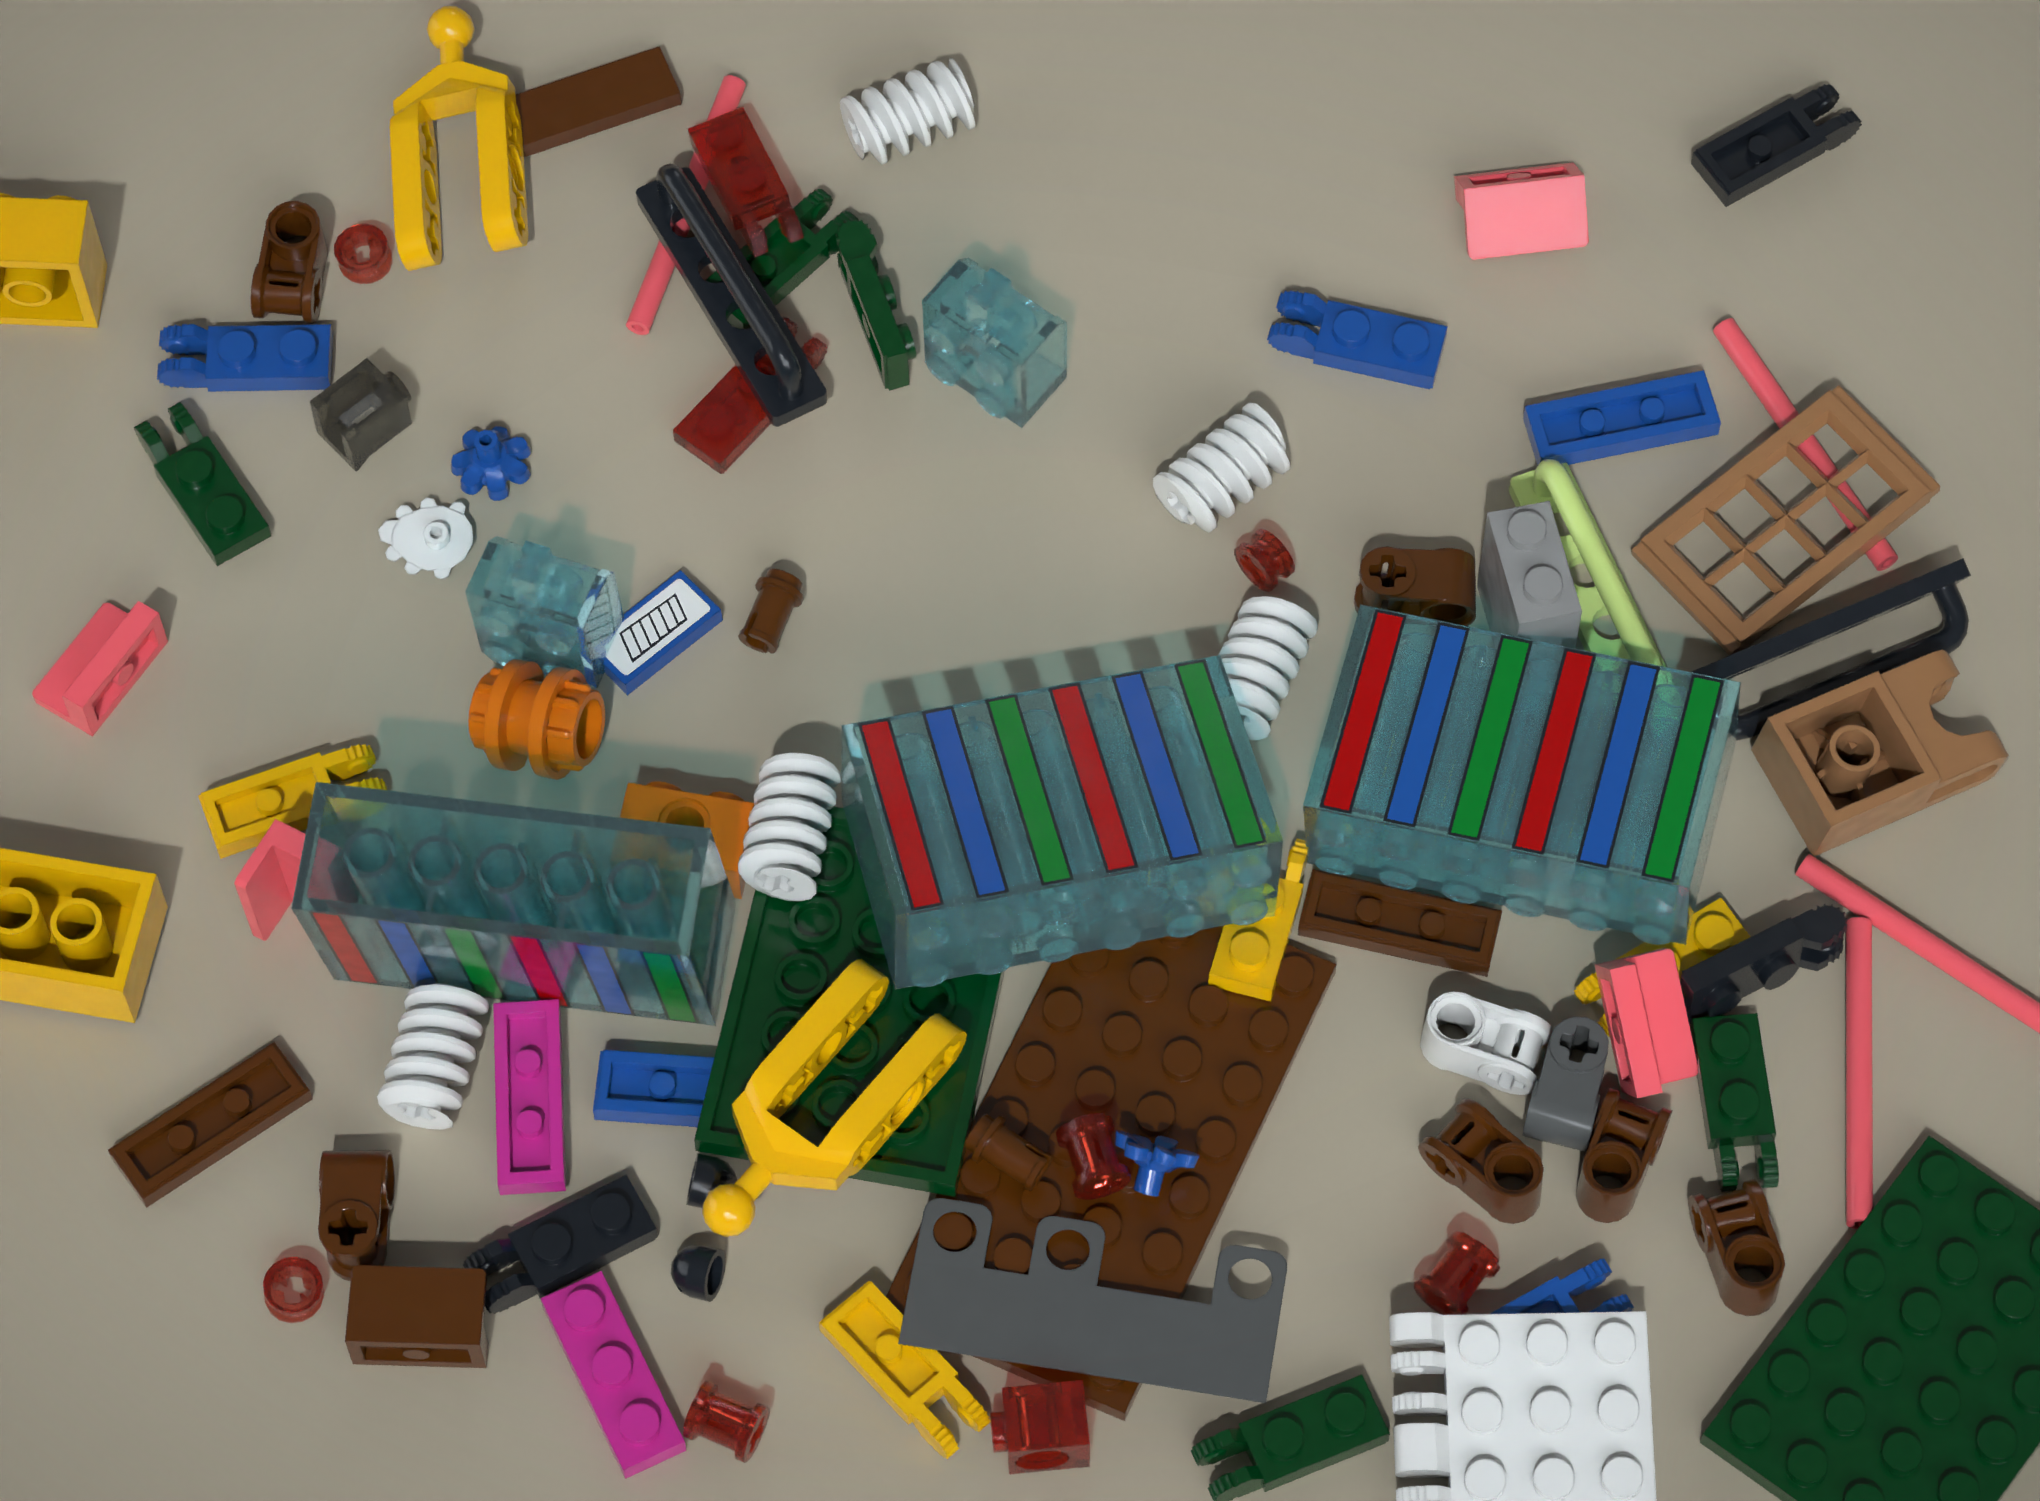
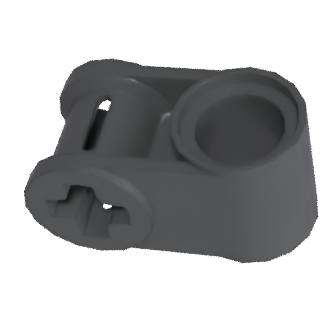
M1574 1016L1563 1020L1554 1028L1550 1036L1540 1078L1536 1079L1523 1130L1524 1137L1587 1152L1600 1103L1601 1094H1599L1604 1075L1609 1044L1605 1030L1596 1021L1587 1017ZM1573 1049H1580L1585 1052L1582 1062L1569 1060Z

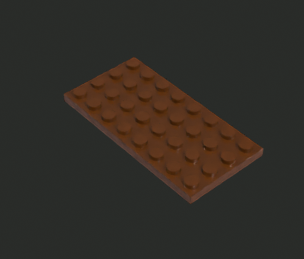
M1099 867L970 1127L971 1132L985 1113L994 1119L1001 1115L1007 1119L1005 1124L1007 1128L1044 1152L1052 1154L1053 1160L1036 1187L1034 1186L1032 1191H1028L1024 1188V1185L984 1159L979 1163L973 1161V1152L966 1148L956 1196L937 1194L935 1199L945 1198L977 1203L989 1209L992 1215V1225L984 1268L1028 1275L1038 1223L1048 1216L1094 1222L1104 1230L1105 1243L1097 1286L1182 1299L1336 973L1337 964L1287 944L1271 1002L1208 985L1209 972L1226 919L1115 873H1106L1105 869ZM1116 1130L1146 1137L1152 1143L1155 1142L1157 1136L1169 1137L1178 1141L1176 1149L1189 1150L1199 1154L1200 1157L1194 1168L1182 1167L1169 1173L1165 1172L1159 1196L1145 1195L1133 1189L1139 1165L1133 1159L1125 1157V1150L1115 1145ZM949 1212L942 1215L936 1221L933 1229L934 1239L937 1244L943 1249L952 1252L962 1251L971 1246L977 1233L974 1221L968 1215L961 1212ZM920 1229L886 1295L903 1315ZM1062 1230L1055 1233L1049 1239L1046 1246V1253L1050 1262L1064 1270H1072L1082 1266L1088 1259L1090 1252L1086 1238L1074 1230ZM973 1356L1122 1421H1125L1142 1383Z

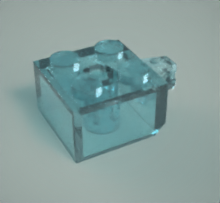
M969 257L959 259L923 298L925 364L930 372L942 383L948 386L956 384L973 395L979 405L990 415L1000 419L1006 417L1023 428L1067 378V322L1058 316H1054L1013 289L1012 281L993 268L987 272Z
M498 536L488 541L465 591L481 652L503 666L513 659L535 662L540 666L545 675L556 667L576 669L584 675L589 686L598 688L605 673L603 663L624 620L614 572L605 569L600 570L555 556L549 547L525 541L523 546Z

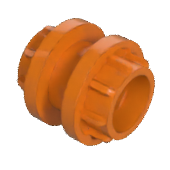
M513 659L503 668L494 667L477 684L469 709V734L474 747L484 750L493 767L508 771H518L525 766L529 757L530 765L536 775L559 780L564 778L571 770L581 771L596 756L604 733L605 705L601 693L598 690L591 689L584 675L579 670L556 667L544 678L543 671L537 663Z

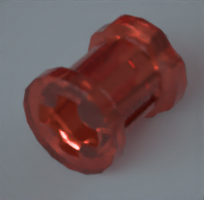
M1093 1113L1077 1117L1062 1125L1056 1131L1058 1146L1067 1149L1076 1177L1072 1182L1074 1196L1078 1199L1092 1200L1109 1196L1126 1187L1131 1181L1129 1168L1125 1164H1120L1111 1137L1115 1131L1113 1118L1103 1113Z
M1455 1231L1446 1240L1448 1250L1430 1274L1420 1275L1413 1286L1421 1300L1441 1315H1466L1469 1309L1466 1303L1483 1280L1495 1277L1500 1270L1498 1258L1488 1247L1464 1232Z
M705 1381L693 1399L683 1426V1437L690 1440H696L699 1436L733 1450L736 1460L747 1463L763 1436L769 1419L770 1408L761 1403L751 1407L719 1393L717 1384Z

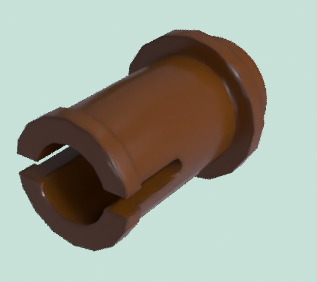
M770 569L766 577L757 579L755 588L759 593L743 629L740 630L739 640L756 651L775 653L793 607H799L804 600L803 594L800 592L803 586L802 582L794 575L779 569Z
M985 1113L970 1132L964 1147L973 1152L972 1160L976 1163L984 1159L1024 1185L1025 1189L1032 1191L1046 1173L1053 1160V1155L1049 1152H1044L1005 1126L1007 1119L999 1115L994 1119Z

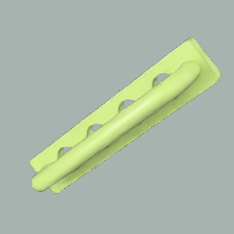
M1545 459L1539 463L1537 469L1511 478L1509 493L1516 507L1550 501L1553 513L1561 514L1570 532V535L1560 536L1569 569L1578 564H1585L1595 584L1594 587L1585 588L1574 583L1582 609L1578 637L1585 652L1596 654L1593 668L1614 712L1622 687L1618 675L1627 668L1628 661L1660 667L1641 743L1678 731L1684 702L1682 698L1680 699L1671 683L1673 679L1568 464L1560 463L1553 459ZM1610 615L1620 638L1611 640L1598 635L1593 627L1595 620L1602 616Z

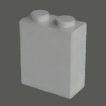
M1550 501L1488 512L1477 588L1495 651L1497 653L1501 635L1533 641L1520 692L1553 686L1557 679L1564 649L1575 650L1582 609Z

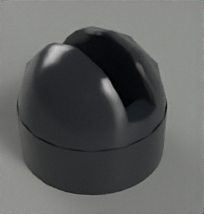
M697 1153L686 1205L703 1208V1203L711 1190L719 1185L734 1184L737 1181V1177L729 1163L718 1157Z
M690 1245L679 1251L671 1262V1277L679 1291L699 1300L711 1302L715 1299L721 1288L725 1273L724 1251L704 1245Z

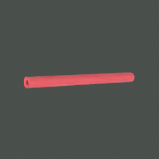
M733 75L724 76L688 166L704 191L746 87L742 79ZM683 218L675 223L672 230L676 235L686 238L690 227ZM660 240L626 323V327L631 332L639 335H647L649 333L675 268V264Z
M1729 318L1719 323L1713 330L1714 335L1778 428L1781 429L1799 414L1735 320ZM1814 434L1797 447L1828 479L1839 471ZM1846 480L1841 483L1837 488L1869 519L1871 516ZM1829 500V502L1832 504V506L1834 507L1838 515L1841 517V519L1843 520L1847 528L1850 530V532L1852 533L1855 529H1857V527ZM1886 538L1865 553L1877 571L1889 568L1898 560V555Z
M1808 854L1795 874L1797 877L1857 916L1870 919L1874 927L2040 1034V1003L1811 854Z
M1864 917L1848 919L1846 930V1225L1853 1229H1858L1873 1210L1872 921Z

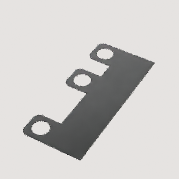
M936 1198L926 1204L923 1211L898 1344L1266 1403L1287 1273L1286 1259L1280 1253L1240 1245L1225 1247L1218 1257L1211 1304L1097 1286L1105 1243L1104 1230L1094 1222L1048 1216L1038 1223L1028 1275L984 1268L992 1225V1215L989 1209L981 1204L945 1198ZM949 1212H961L968 1215L974 1221L977 1233L971 1246L962 1251L952 1252L943 1249L937 1244L934 1239L933 1229L936 1221L942 1215ZM1062 1230H1074L1086 1238L1090 1252L1088 1259L1082 1266L1072 1270H1064L1050 1262L1046 1253V1246L1049 1239L1055 1233ZM1244 1259H1256L1269 1268L1272 1275V1284L1266 1294L1256 1299H1245L1234 1293L1228 1278L1231 1268L1237 1262Z

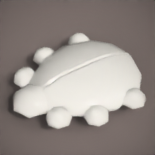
M425 498L421 501L420 509L412 511L408 505H401L396 510L398 520H386L378 529L380 540L392 545L385 552L387 559L396 562L403 557L407 561L404 569L409 575H416L421 569L427 571L434 570L435 577L444 580L448 578L451 568L465 559L473 545L472 525L464 515L465 505L462 502H453L449 508L437 506L435 500L431 498Z

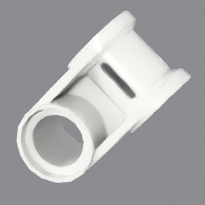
M1453 991L1440 995L1430 1005L1421 1033L1420 1047L1423 1056L1428 1062L1441 1070H1448L1484 1082L1502 1092L1526 1095L1533 1092L1537 1079L1533 1071L1541 1046L1549 1043L1553 1029L1547 1021L1530 1012L1508 1009L1472 997L1466 993ZM1447 1023L1456 1024L1463 1028L1468 1036L1462 1039H1451L1443 1035L1438 1027ZM1518 1046L1520 1049L1516 1058L1512 1057L1513 1048Z

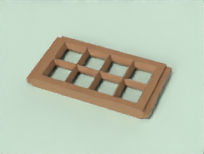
M1838 385L1832 391H1827L1645 535L1641 542L1631 549V554L1730 656L1749 647L1878 542L1928 504L1930 499L1940 492V485ZM1826 424L1858 454V456L1829 479L1797 448ZM1785 456L1817 487L1788 511L1756 481L1757 478ZM1865 464H1868L1898 494L1897 497L1869 519L1837 488ZM1744 489L1776 520L1747 544L1714 513ZM1825 496L1857 527V529L1828 552L1796 521L1797 518ZM1702 522L1734 552L1731 557L1705 577L1673 546ZM1784 529L1815 560L1813 564L1786 585L1754 554ZM1742 562L1774 593L1773 596L1745 618L1713 587L1714 584Z

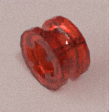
M353 225L345 229L337 237L334 244V255L339 263V268L343 276L351 282L371 284L379 281L389 273L393 264L388 240L383 231L374 225ZM369 246L370 259L358 262L356 248Z
M1260 528L1252 534V544L1241 543L1234 549V556L1246 577L1262 591L1270 592L1278 586V576L1287 578L1295 572V564L1282 542L1269 531Z
M300 1257L283 1258L275 1262L265 1274L263 1280L265 1305L270 1314L279 1321L287 1323L303 1322L313 1317L320 1309L324 1299L322 1275L317 1266L309 1260ZM300 1277L302 1278L303 1288L312 1291L308 1297L300 1293V1302L290 1304L285 1302L284 1292L276 1290L277 1286L281 1284L287 1287V1278Z

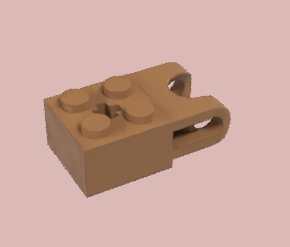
M1945 650L1927 654L1882 674L1879 671L1768 717L1751 751L1812 856L1815 857L1976 787L1993 778L2007 761L2009 754L1996 733L1986 730L1980 733L1960 736L1946 731L1934 719L1930 706L1945 698L1951 689L1954 678L1960 674Z

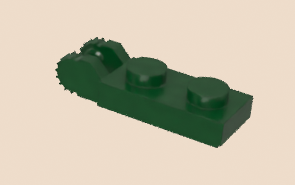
M823 189L814 190V192L810 193L807 198H804L789 212L784 210L740 249L775 306L830 258L829 255L836 254L839 251L836 241L837 227H841L842 222L846 223L848 219L850 221L854 219L859 221L855 215L846 210L837 215L834 220H831L818 233H813L811 229L826 216L833 201L832 197ZM717 271L705 280L710 283L723 282ZM740 308L731 313L728 321L738 329L751 328Z
M848 219L846 223L842 222L841 227H837L838 232H836L837 247H839V253H837L838 267L840 268L842 278L885 389L890 391L910 385L908 360L916 358L912 334L907 323L897 325L892 314V310L897 309L896 297L888 275H877L879 272L878 262L875 257L877 242L874 234L871 232V228H868V223L864 224L863 220L857 221L854 219L850 221Z
M179 402L168 408L172 426L182 436L187 447L169 456L159 433L148 421L135 426L134 431L154 464L157 478L213 562L219 566L271 537L269 525L208 435L202 436L192 416L184 405Z
M1758 1014L1692 1018L1690 1031L1698 1064L1697 1080L1708 1149H1713L1717 1180L1721 1192L1735 1191L1737 1189L1739 1165L1735 1159L1734 1147L1754 1145L1756 1174L1760 1180L1761 1187H1777L1779 1167L1774 1141L1776 1129Z
M1361 1374L1239 1423L1238 1428L1226 1429L1214 1436H1209L1196 1443L1190 1451L1198 1466H1208L1241 1452H1247L1253 1466H1244L1233 1472L1226 1473L1213 1481L1212 1484H1209L1208 1490L1213 1501H1229L1261 1488L1264 1489V1492H1267L1376 1448L1389 1441L1390 1432Z

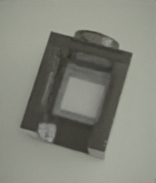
M368 358L364 359L309 401L317 433L355 471L361 468L370 455L412 424L408 407L411 395L397 375L391 371L383 374Z

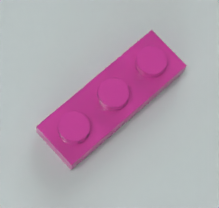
M559 999L493 1003L497 1185L500 1195L566 1191L562 1032Z
M602 1271L540 1298L543 1310L624 1478L627 1479L687 1451L683 1436Z

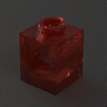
M1083 1380L1002 1388V1411L990 1412L993 1453L1007 1452L1009 1474L1090 1467V1441Z

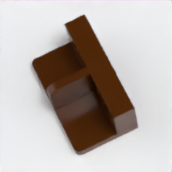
M354 1266L351 1271L345 1343L352 1363L356 1365L487 1368L488 1339L483 1324L487 1286L485 1271L478 1268Z

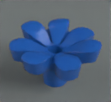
M501 426L480 432L473 429L466 432L462 436V445L466 451L453 455L451 460V472L453 475L462 476L460 487L463 492L468 495H474L485 485L487 486L489 498L493 501H500L508 497L509 489L506 481L524 484L531 476L530 470L521 461L530 456V446L523 437L511 439L508 430Z
M1116 1130L1115 1145L1125 1150V1157L1133 1159L1139 1165L1133 1189L1145 1195L1159 1196L1165 1172L1169 1173L1182 1167L1194 1168L1200 1157L1199 1154L1192 1151L1176 1149L1178 1141L1169 1137L1157 1136L1155 1142L1152 1143L1146 1137Z

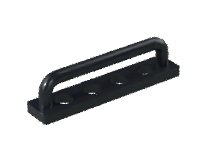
M671 163L661 166L657 171L655 181L636 190L637 203L771 424L779 427L827 403L825 386L691 169L688 167L680 168ZM684 218L695 237L684 238L678 236L673 232L672 228L676 222ZM712 263L723 282L710 283L705 281L700 276V273L705 266ZM740 309L751 328L738 329L728 322V318L731 313ZM768 355L776 375L761 373L756 368L759 359Z
M1964 558L1684 674L1671 683L1680 699H1684L1687 697L1692 674L1727 681L1925 597L1934 596L1944 621L1942 629L1934 634L1740 715H1733L1728 712L1720 696L1712 731L1723 738L1733 740L1752 738L1760 734L1768 717L1879 671L1882 674L1939 650H1945L1950 654L1959 648L1967 635L1969 618L1966 605L1956 584L1970 577L1971 574Z

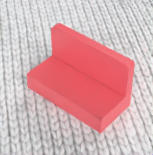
M1573 162L1454 176L1456 201L1464 210L1467 254L1473 260L1585 247L1589 242L1585 177Z
M140 601L134 605L129 613L111 603H104L33 690L32 695L35 702L93 737L168 643L159 612Z
M276 819L234 882L252 934L263 941L269 938L292 902L312 912L342 915L349 904L331 846Z
M1662 948L1594 964L1621 1091L1638 1099L1663 1093L1661 1084L1696 1076L1698 1074V1064L1674 952L1670 949Z

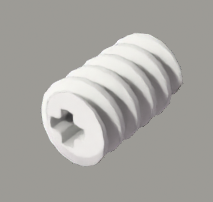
M949 58L948 68L939 61L930 63L927 67L926 76L921 71L915 69L909 71L905 76V86L897 79L891 78L887 80L883 86V95L873 87L864 89L861 95V104L849 95L840 100L842 119L857 155L863 160L864 153L870 151L881 165L888 161L886 145L889 143H893L903 156L909 154V135L914 134L925 148L931 146L930 127L936 125L947 139L953 137L952 118L957 116L968 130L975 128L972 95L960 67L952 58Z
M1249 402L1243 407L1242 414H1234L1224 422L1223 429L1216 428L1208 434L1205 444L1197 443L1188 450L1187 458L1179 457L1169 465L1168 473L1160 472L1153 478V487L1157 498L1165 509L1181 523L1190 525L1195 523L1203 531L1210 533L1217 527L1216 519L1211 511L1212 508L1221 516L1229 518L1235 513V506L1229 496L1230 494L1246 504L1254 498L1253 490L1248 480L1262 489L1272 484V478L1266 465L1282 475L1290 469V462L1285 453L1286 445L1282 433L1275 421L1263 408L1256 403Z
M1269 596L1252 597L1243 602L1238 613V620L1233 623L1228 634L1229 640L1223 644L1218 655L1219 661L1214 663L1210 675L1229 732L1232 735L1245 740H1261L1268 737L1271 728L1267 721L1276 719L1281 710L1277 700L1285 699L1289 693L1290 686L1287 680L1296 677L1300 669L1297 659L1304 658L1310 648L1306 639L1313 638L1318 630L1316 619L1308 611L1294 603Z
M785 753L765 760L760 767V784L754 792L755 806L749 813V830L743 839L744 852L738 861L739 874L747 884L757 891L786 901H805L811 899L816 894L817 885L811 877H816L822 869L821 859L816 855L824 852L827 847V839L821 832H826L831 827L832 816L827 810L832 809L837 802V794L831 787H836L841 782V773L834 764L822 757L811 754Z
M441 983L421 985L411 989L405 997L404 1004L407 1012L398 1021L397 1026L400 1036L392 1043L391 1054L393 1060H390L384 1071L387 1083L383 1084L380 1088L377 1099L380 1107L397 1121L425 1129L443 1130L452 1128L453 1121L447 1115L441 1113V1109L458 1110L463 1104L462 1096L447 1087L465 1086L470 1078L468 1071L454 1064V1062H472L476 1057L475 1048L461 1039H477L483 1032L482 1025L475 1019L468 1017V1015H485L489 1010V1003L481 995L453 985Z

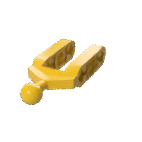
M443 6L436 10L428 20L427 33L430 42L440 49V65H437L393 100L394 115L390 119L394 229L397 249L401 261L408 271L439 265L442 261L437 149L433 120L476 111L481 213L487 240L494 252L527 246L528 243L521 119L516 105L515 87L505 74L464 62V48L473 38L474 25L471 16L457 6Z
M857 959L852 962L759 1065L748 1081L745 1090L733 1102V1118L751 1165L734 1184L719 1185L708 1193L702 1209L705 1223L714 1233L721 1236L740 1235L750 1227L755 1217L756 1207L754 1201L770 1183L774 1185L837 1191L849 1176H853L865 1166L949 1070L964 1047L967 1037L966 1032L940 1013L929 1017L842 1115L819 1147L815 1146L778 1118L786 1112L866 1022L885 996L889 985L888 977L863 959Z

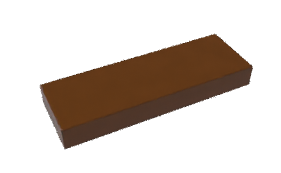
M660 46L516 94V105L522 126L524 157L681 105L680 91Z
M1312 869L1298 926V935L1488 977L1502 910Z
M273 1042L108 1149V1152L115 1165L147 1208L313 1098L309 1088L276 1043Z

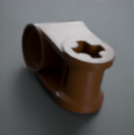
M288 201L276 206L268 215L259 262L255 267L251 285V312L254 318H265L267 313L302 316L305 322L316 323L319 317L322 301V281L328 251L320 218L316 210L307 203ZM295 236L307 237L299 243H286Z
M1386 546L1375 548L1362 559L1359 570L1360 583L1356 587L1354 606L1359 616L1369 624H1372L1375 610H1381L1383 600H1388L1387 609L1384 611L1407 615L1404 626L1437 629L1438 622L1467 627L1475 621V558L1470 553L1455 548L1425 550ZM1384 563H1388L1387 573H1381Z
M1609 1088L1591 1134L1590 1145L1583 1160L1577 1185L1576 1199L1578 1206L1586 1216L1598 1222L1611 1223L1619 1221L1629 1214L1635 1204L1649 1165L1652 1166L1657 1157L1673 1110L1663 1107L1658 1112L1620 1098L1619 1090ZM1603 1175L1613 1176L1623 1184V1187L1617 1189L1605 1188L1598 1184L1594 1178Z
M1464 1098L1455 1108L1456 1116L1435 1138L1426 1136L1418 1146L1419 1153L1427 1165L1440 1178L1458 1187L1486 1210L1491 1217L1503 1223L1516 1224L1524 1222L1532 1217L1540 1206L1544 1171L1541 1158L1534 1149L1528 1147L1503 1127L1485 1107L1474 1100ZM1516 1176L1525 1180L1528 1185L1523 1189L1513 1191L1501 1187L1497 1181L1503 1177Z
M391 1150L322 1152L319 1170L320 1213L318 1233L319 1239L326 1249L329 1266L343 1280L351 1281V1271L356 1265L384 1266L389 1213L393 1205L395 1184L394 1161Z
M1757 1180L1744 1181L1742 1189L1705 1198L1701 1193L1690 1195L1688 1207L1693 1231L1700 1248L1706 1255L1720 1298L1725 1306L1734 1313L1744 1316L1760 1315L1768 1311L1776 1301L1785 1268V1260L1771 1224L1765 1195ZM1742 1268H1753L1764 1274L1766 1280L1757 1283L1745 1281L1736 1271Z

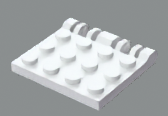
M1646 1311L1441 1315L1432 1312L1399 1313L1389 1317L1391 1346L1399 1348L1443 1347V1353L1437 1351H1404L1392 1354L1390 1356L1391 1371L1406 1376L1444 1374L1445 1395L1435 1392H1405L1392 1397L1393 1413L1404 1416H1446V1425L1440 1423H1407L1393 1427L1395 1476L1402 1478H1448L1449 1487L1425 1485L1398 1488L1396 1490V1501H1657Z

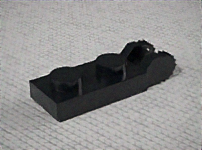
M1824 84L1796 100L1791 97L1696 149L1693 152L1691 165L1724 206L1727 207L1825 153V150L1831 151L1840 146L1841 143H1845L1860 129L1862 121L1851 110L1816 126L1813 121L1834 108V105L1838 103L1837 100L1840 98V94L1832 85Z
M1826 904L1822 907L1817 906L1816 910L1810 909L1792 919L1790 917L1682 971L1680 984L1689 1025L1692 1022V1018H1702L1707 1015L1710 1017L1722 1016L1739 1004L1743 997L1763 987L1767 990H1772L1782 986L1795 975L1799 967L1819 971L1827 967L1828 962L1834 963V960L1839 959L1840 953L1843 951V937L1848 925V918L1844 916L1845 912H1841L1839 910L1840 907H1833V904L1831 906Z
M626 1174L509 1233L508 1239H497L485 1245V1247L479 1248L466 1257L467 1259L463 1261L464 1268L483 1269L486 1276H489L493 1272H497L518 1260L520 1261L526 1273L514 1274L486 1291L485 1307L489 1313L493 1312L495 1314L506 1309L508 1310L509 1307L516 1306L535 1295L542 1298L654 1241L658 1237L657 1228Z

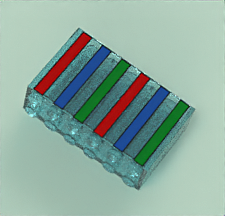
M1360 604L1303 803L1306 848L1308 849L1307 863L1316 865L1322 871L1350 876L1354 873L1377 878L1387 886L1403 890L1419 887L1442 892L1447 898L1460 903L1472 904L1480 900L1506 906L1511 912L1525 917H1538L1545 914L1568 919L1575 926L1585 930L1601 931L1605 928L1633 933L1638 939L1650 944L1663 945L1675 942L1686 945L1736 745L1741 682Z
M1220 655L842 725V804L895 989L911 986L931 987L940 984L946 979L977 973L993 975L1013 966L1039 961L1059 962L1075 954L1105 948L1121 950L1141 941L1167 936L1182 938L1193 935L1203 929L1229 924L1249 925L1264 917L1275 916L1283 838Z
M316 782L291 909L334 980L413 989L421 985L441 983L467 989L481 995L483 998L514 1002L559 999L560 1007L716 1026L736 901L711 828Z

